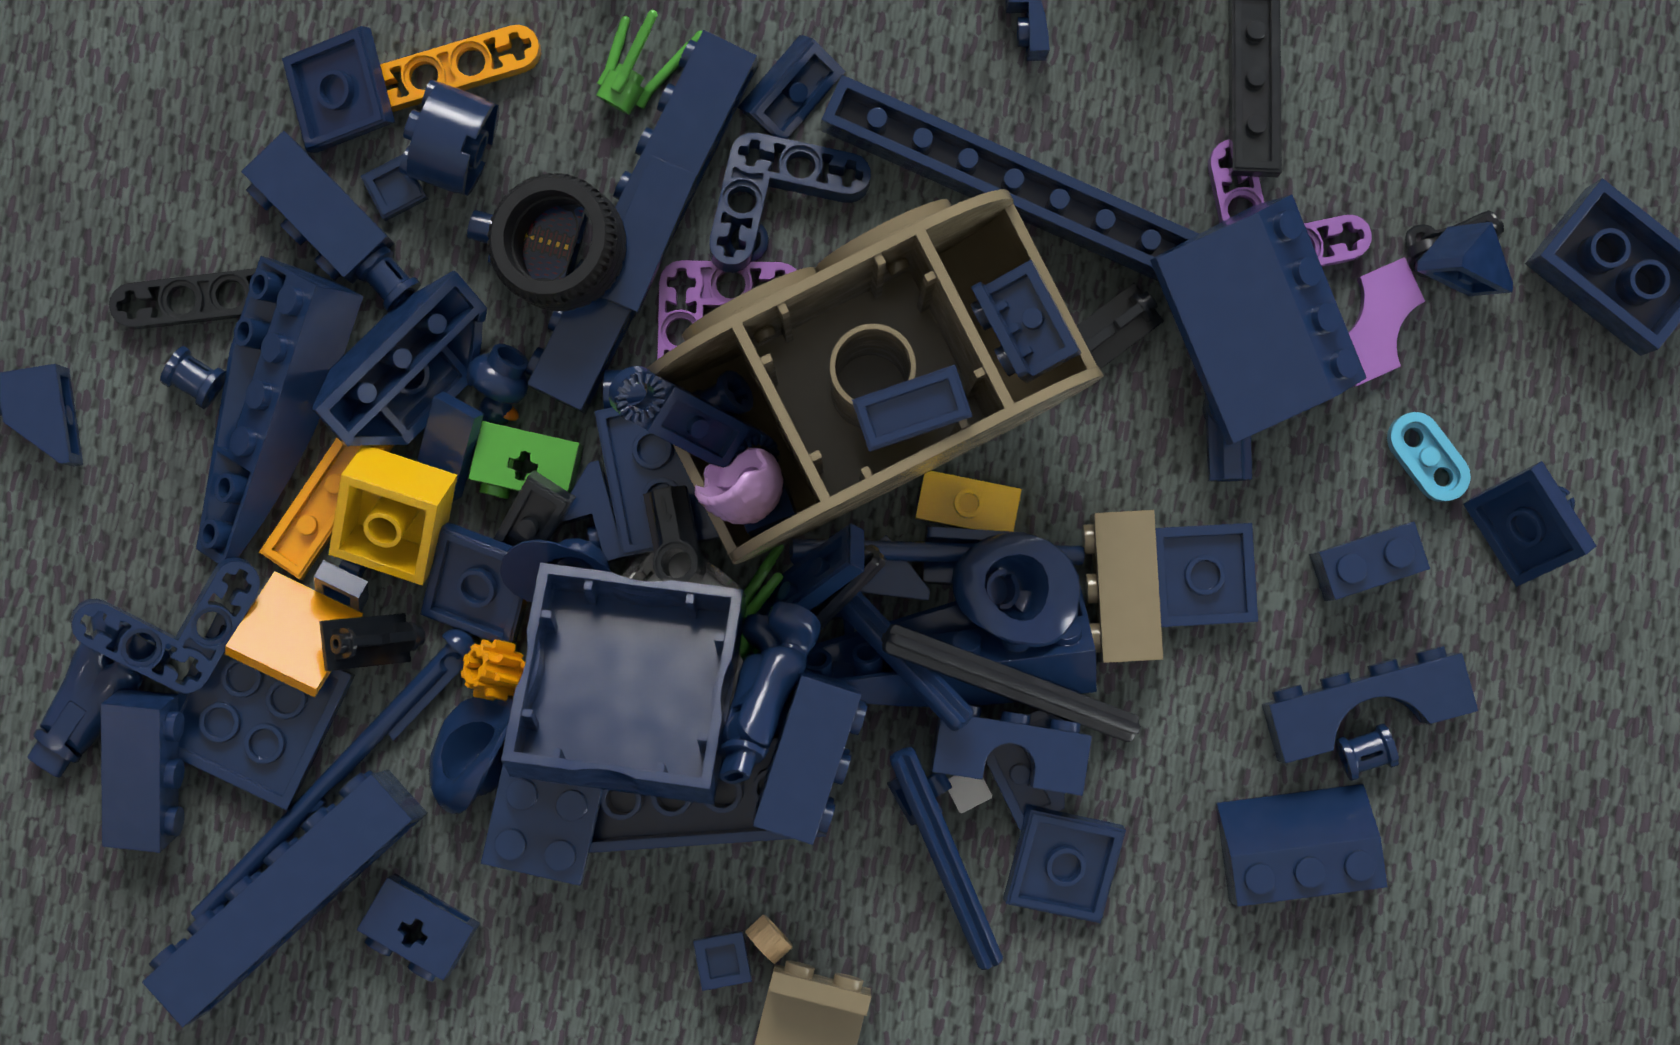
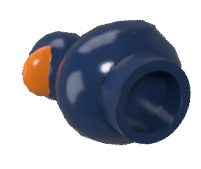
M496 344L490 353L477 356L468 366L466 375L468 385L470 387L474 386L475 389L486 396L479 406V411L484 413L482 421L504 426L510 420L516 421L519 419V413L512 404L519 403L527 394L528 380L525 371L528 368L529 361L523 353L512 346Z

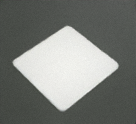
M956 775L948 779L952 785V788L948 791L960 813H964L992 798V794L984 779Z

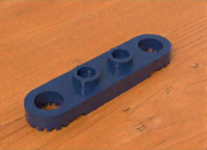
M631 366L622 370L616 375L610 385V404L623 418L710 464L727 467L747 447L752 448L751 444L756 446L758 443L761 445V449L771 453L776 461H779L777 459L780 452L777 449L778 445L764 431L666 378L654 374L645 367ZM642 382L647 384V393L644 399L636 405H627L625 398L628 397V394L626 392L632 390L630 389L631 385L635 387V383L642 384Z

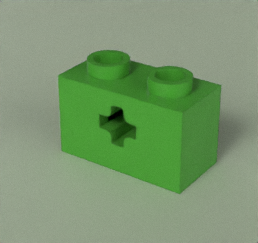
M482 421L468 479L481 483L480 493L508 499L510 490L519 492L525 480H521V473L513 469L515 461L524 462L526 456L530 455V461L538 466L537 472L571 493L575 487L584 446L569 440Z

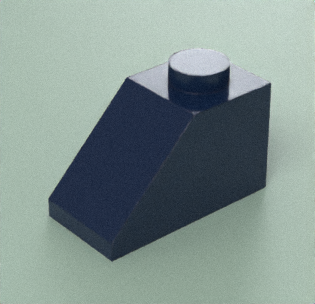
M50 364L0 372V416L3 417V422L58 463L73 467L83 465L69 368L58 364Z

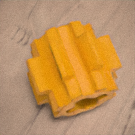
M483 639L480 645L473 644L470 646L471 650L468 654L464 655L462 660L464 664L461 678L465 679L466 687L474 689L473 696L491 701L495 699L506 701L508 695L514 696L515 688L520 681L526 663L522 659L524 655L515 651L516 644L495 639L493 642Z

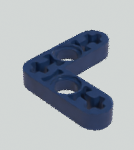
M761 133L741 135L734 141L731 147L710 235V258L712 263L718 269L731 273L744 270L750 264L755 251L769 187L843 203H853L863 198L869 189L871 169L868 162L862 156L854 153ZM750 149L759 150L761 159L756 161L755 166L746 165V158L744 156L750 153ZM774 152L782 153L779 158V173L772 172ZM796 157H804L813 163L815 169L809 177L804 179L795 178L786 168L788 162ZM823 162L830 163L826 183L820 182ZM846 169L855 171V178L857 180L852 182L851 187L842 185V178L840 176L844 175ZM739 191L747 192L755 198L756 205L750 212L737 213L729 207V198ZM731 225L740 227L738 245L742 250H736L734 257L725 256L724 247L719 245L728 244L731 235Z
M234 557L221 561L214 568L176 636L97 598L87 599L76 606L70 618L71 629L76 639L84 646L175 691L182 693L195 692L208 681L225 651L226 644L238 628L256 597L260 587L259 575L255 568L245 559ZM239 569L245 570L243 578L247 581L248 586L244 590L241 588L233 590L228 601L231 605L237 607L231 613L221 603L210 601L209 599L215 593L222 600L228 590V585L223 580L226 573L235 575ZM98 611L104 612L103 620L107 626L118 631L120 621H124L128 625L119 633L116 647L111 648L107 645L113 640L112 636L98 629L92 635L86 634V625L81 620L84 615L93 617ZM207 612H217L225 619L223 631L214 638L202 637L196 629L198 619ZM136 633L149 634L155 640L153 653L145 659L132 658L126 652L127 640ZM166 644L174 646L168 651V654L179 662L185 663L189 657L195 658L193 664L198 670L195 677L186 675L182 681L178 680L177 670L162 661L160 671L153 669L162 659Z

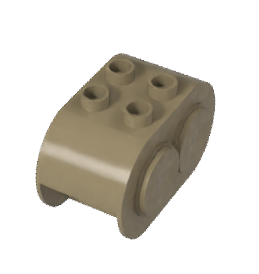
M1006 189L987 192L955 205H951L948 199H941L896 216L841 246L825 257L816 268L807 267L775 278L709 312L682 333V338L685 342L667 352L647 368L654 374L660 375L692 393L698 389L704 391L717 383L719 375L725 371L737 372L748 383L754 401L753 407L749 412L742 415H733L764 431L778 445L777 449L780 451L777 459H779L778 464L788 485L797 511L796 515L759 535L751 537L747 533L744 524H732L728 521H723L720 517H716L707 511L733 564L742 563L789 542L791 538H798L1044 413L1093 385L1104 376L1099 366L1096 365L1014 205L1012 196ZM1032 260L1082 354L1026 383L1016 373L1010 377L1007 375L994 351L995 348L1001 346L993 328L986 331L982 328L970 303L977 300L971 286L978 282L986 285L1025 262ZM956 365L973 417L869 452L852 399ZM642 382V385L644 386L647 392V384ZM759 443L756 446L751 444L752 448H761ZM673 445L694 487L695 485L704 487V469L710 463Z

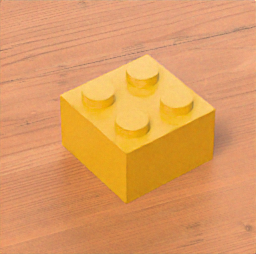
M362 445L341 474L328 555L423 586L430 575L441 527L449 522L458 475L375 447Z

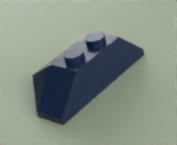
M456 271L448 273L401 300L329 370L312 410L346 446L408 445L426 427L433 397L443 391L456 397L468 385L466 379L467 369L470 362L480 355L483 322L486 320L487 307Z

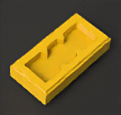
M929 471L923 476L915 519L964 529L1014 532L1022 489Z

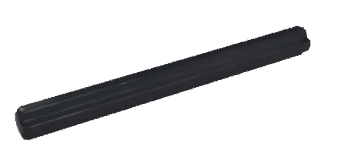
M892 624L882 635V650L886 654L1067 721L1081 723V726L1124 742H1131L1135 735L1140 732L1141 726L1139 725V717L1136 714L916 631Z

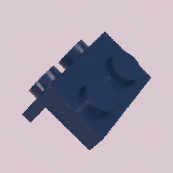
M1032 260L1025 262L986 285L978 282L971 286L977 300L970 303V306L985 331L993 328L1001 343V346L995 348L994 351L1009 377L1016 373L1021 380L1029 383L1082 354Z

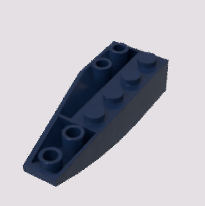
M260 256L256 271L251 277L241 317L234 328V338L228 357L196 545L198 551L218 564L227 558L240 556L290 480L320 419L312 410V407L329 370L344 356L363 299L362 295L333 280L264 256Z
M1081 586L1076 619L1066 633L1060 637L1059 641L1048 646L1031 647L1002 640L974 624L960 610L956 601L889 621L891 624L900 625L1080 694L1097 692L1096 649ZM857 631L817 643L807 655V670L859 686L861 692L860 699L866 701V704L929 707ZM940 674L970 706L1016 702Z

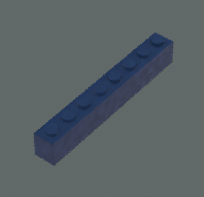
M703 30L698 42L691 39L686 45L679 61V67L684 70L676 86L669 83L664 89L657 105V110L662 112L654 130L649 127L644 130L635 150V154L639 155L640 158L632 173L628 171L623 173L613 194V197L618 199L615 208L623 220L651 155L697 174V181L671 241L758 67L757 55ZM584 259L579 261L575 270L583 263ZM602 298L575 310L554 311L548 324V330L553 333L545 349L537 347L527 365L526 374L531 376L528 385L586 414L604 378V370H608L636 313Z
M841 75L821 119L822 132L970 198L994 190L1006 189L1012 196L1022 221L1156 281L1158 279L1150 260L1199 234L844 75Z

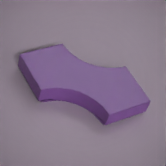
M1405 257L1357 279L1361 291V306L1358 318L1348 333L1367 378L1354 385L1353 388L1401 367L1397 355V337L1400 327L1407 315L1415 307L1425 302Z

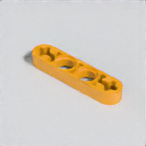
M510 25L380 64L386 86L398 83L393 74L401 71L402 83L409 92V95L401 97V91L398 87L387 90L392 112L422 103L425 90L415 88L411 79L413 71L421 65L428 64L434 66L438 71L437 81L465 91L533 69L540 60L541 45L535 33L528 27ZM516 37H520L523 44L531 43V47L524 50V59L517 61L513 54L500 56L498 58L503 66L495 69L494 58L487 45L495 43V48L499 53L512 48L511 40ZM472 50L478 51L485 57V65L482 71L474 76H467L461 73L458 68V62L463 53Z

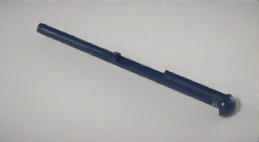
M451 629L442 635L447 644L191 911L192 916L196 920L209 909L213 911L221 904L225 905L229 901L225 894L245 876L249 875L251 877L264 864L263 860L268 854L286 841L314 811L322 808L327 803L323 796L332 787L347 777L387 734L394 741L463 668L464 661L462 660L464 655L468 654L471 650L470 646L475 644L473 637L469 633L461 629Z

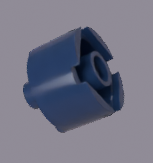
M431 79L423 95L422 111L413 109L407 119L403 137L411 140V143L403 154L399 172L447 191L468 196L476 186L486 162L481 161L486 145L493 144L499 120V105L490 102L486 98Z

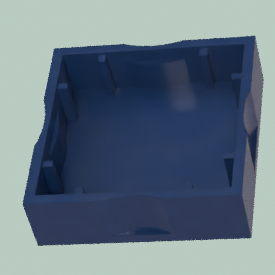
M540 563L527 627L526 663L520 681L515 688L501 759L509 776L714 805L722 757L719 755V749L723 744V729L731 706L743 634L742 626L747 610L743 589L676 580L639 581L608 571Z

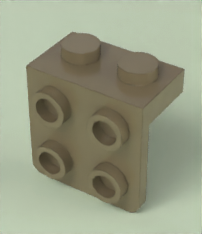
M787 960L785 966L775 964L754 1045H857L864 1016H867L872 997L871 988L863 987L864 980L847 974L835 973L833 979L814 974L815 968L804 963Z

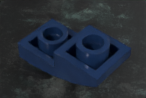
M1005 0L1006 13H1025V17H1017V46L1026 47L1027 61H1046L1050 48L1042 1Z

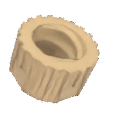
M762 915L745 931L754 945L774 964L792 948L788 938L766 915Z

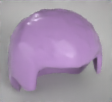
M748 448L737 455L727 467H719L713 464L707 465L704 469V487L695 485V496L708 512L732 524L757 523L775 509L783 492V476L780 465L774 455L761 448Z

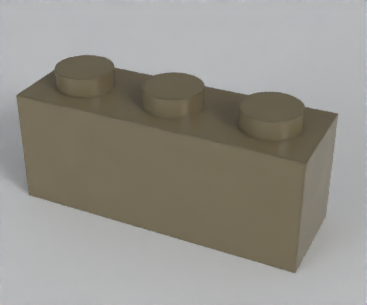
M1154 510L1094 513L1090 515V524L1082 525V544L1085 554H1092L1093 574H1085V594L1087 604L1095 603L1096 623H1090L1096 653H1098V662L1163 660Z

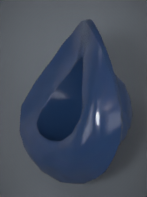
M1011 532L988 536L969 548L954 566L952 579L953 593L960 610L974 624L1009 643L1031 647L1054 644L1066 633L1077 617L1080 600L1079 576L1068 555L1049 540L1030 534Z
M508 696L506 701L499 699L491 701L472 697L462 701L445 718L430 755L429 781L438 805L447 813L461 814L472 805L476 797L486 795L488 792L498 788L503 767L501 759L513 697Z

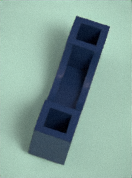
M1439 646L1415 653L1417 662L1399 667L1397 659H1391L1367 666L1370 675L1351 680L1349 672L1321 678L1322 688L1303 693L1301 685L1273 691L1274 701L1264 703L1262 707L1277 761L1289 763L1333 751L1336 733L1345 715L1359 703L1371 698H1391L1409 709L1420 723L1426 724L1478 711L1463 654H1447L1445 646Z

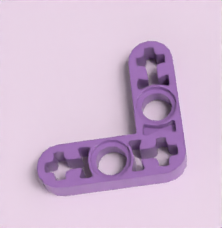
M1229 139L1219 143L1208 159V172L1220 223L1230 218L1228 205L1235 198H1245L1253 206L1264 203L1259 177L1237 176L1238 184L1248 180L1250 188L1238 187L1226 194L1223 192L1222 186H1230L1232 178L1229 176V169L1220 168L1218 162L1222 161L1226 156V151H1229ZM1342 215L1304 223L1322 267L1349 262L1359 258L1367 251L1372 241L1369 225L1362 218L1355 215ZM1343 226H1347L1350 233L1358 232L1360 240L1353 244V251H1348L1346 244L1340 243L1330 245L1326 249L1330 257H1323V240L1317 230H1325L1324 239L1338 236L1343 232Z
M675 261L666 266L662 271L659 281L657 360L677 347L670 343L667 338V330L672 322L684 319L693 324L704 316V308H718L734 299L725 298L718 292V279L726 272L718 269L712 261ZM750 262L744 270L737 272L745 280V289L742 294L753 289L750 273L752 271L761 272L759 282H768L776 278V273L788 274L796 271V269L782 262ZM679 271H686L689 280L696 281L695 287L688 288L686 291V305L697 304L696 313L682 309L667 313L668 303L677 306V291L673 287H668L669 280L677 279Z

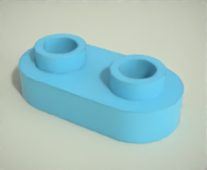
M1420 412L1407 413L1393 421L1387 433L1389 449L1420 491L1427 498L1437 502L1451 501L1462 496L1470 484V469L1437 423L1430 416ZM1408 429H1413L1419 434L1420 440L1416 447H1410L1404 441V434ZM1438 468L1446 470L1449 474V482L1444 487L1437 485L1434 481V473Z

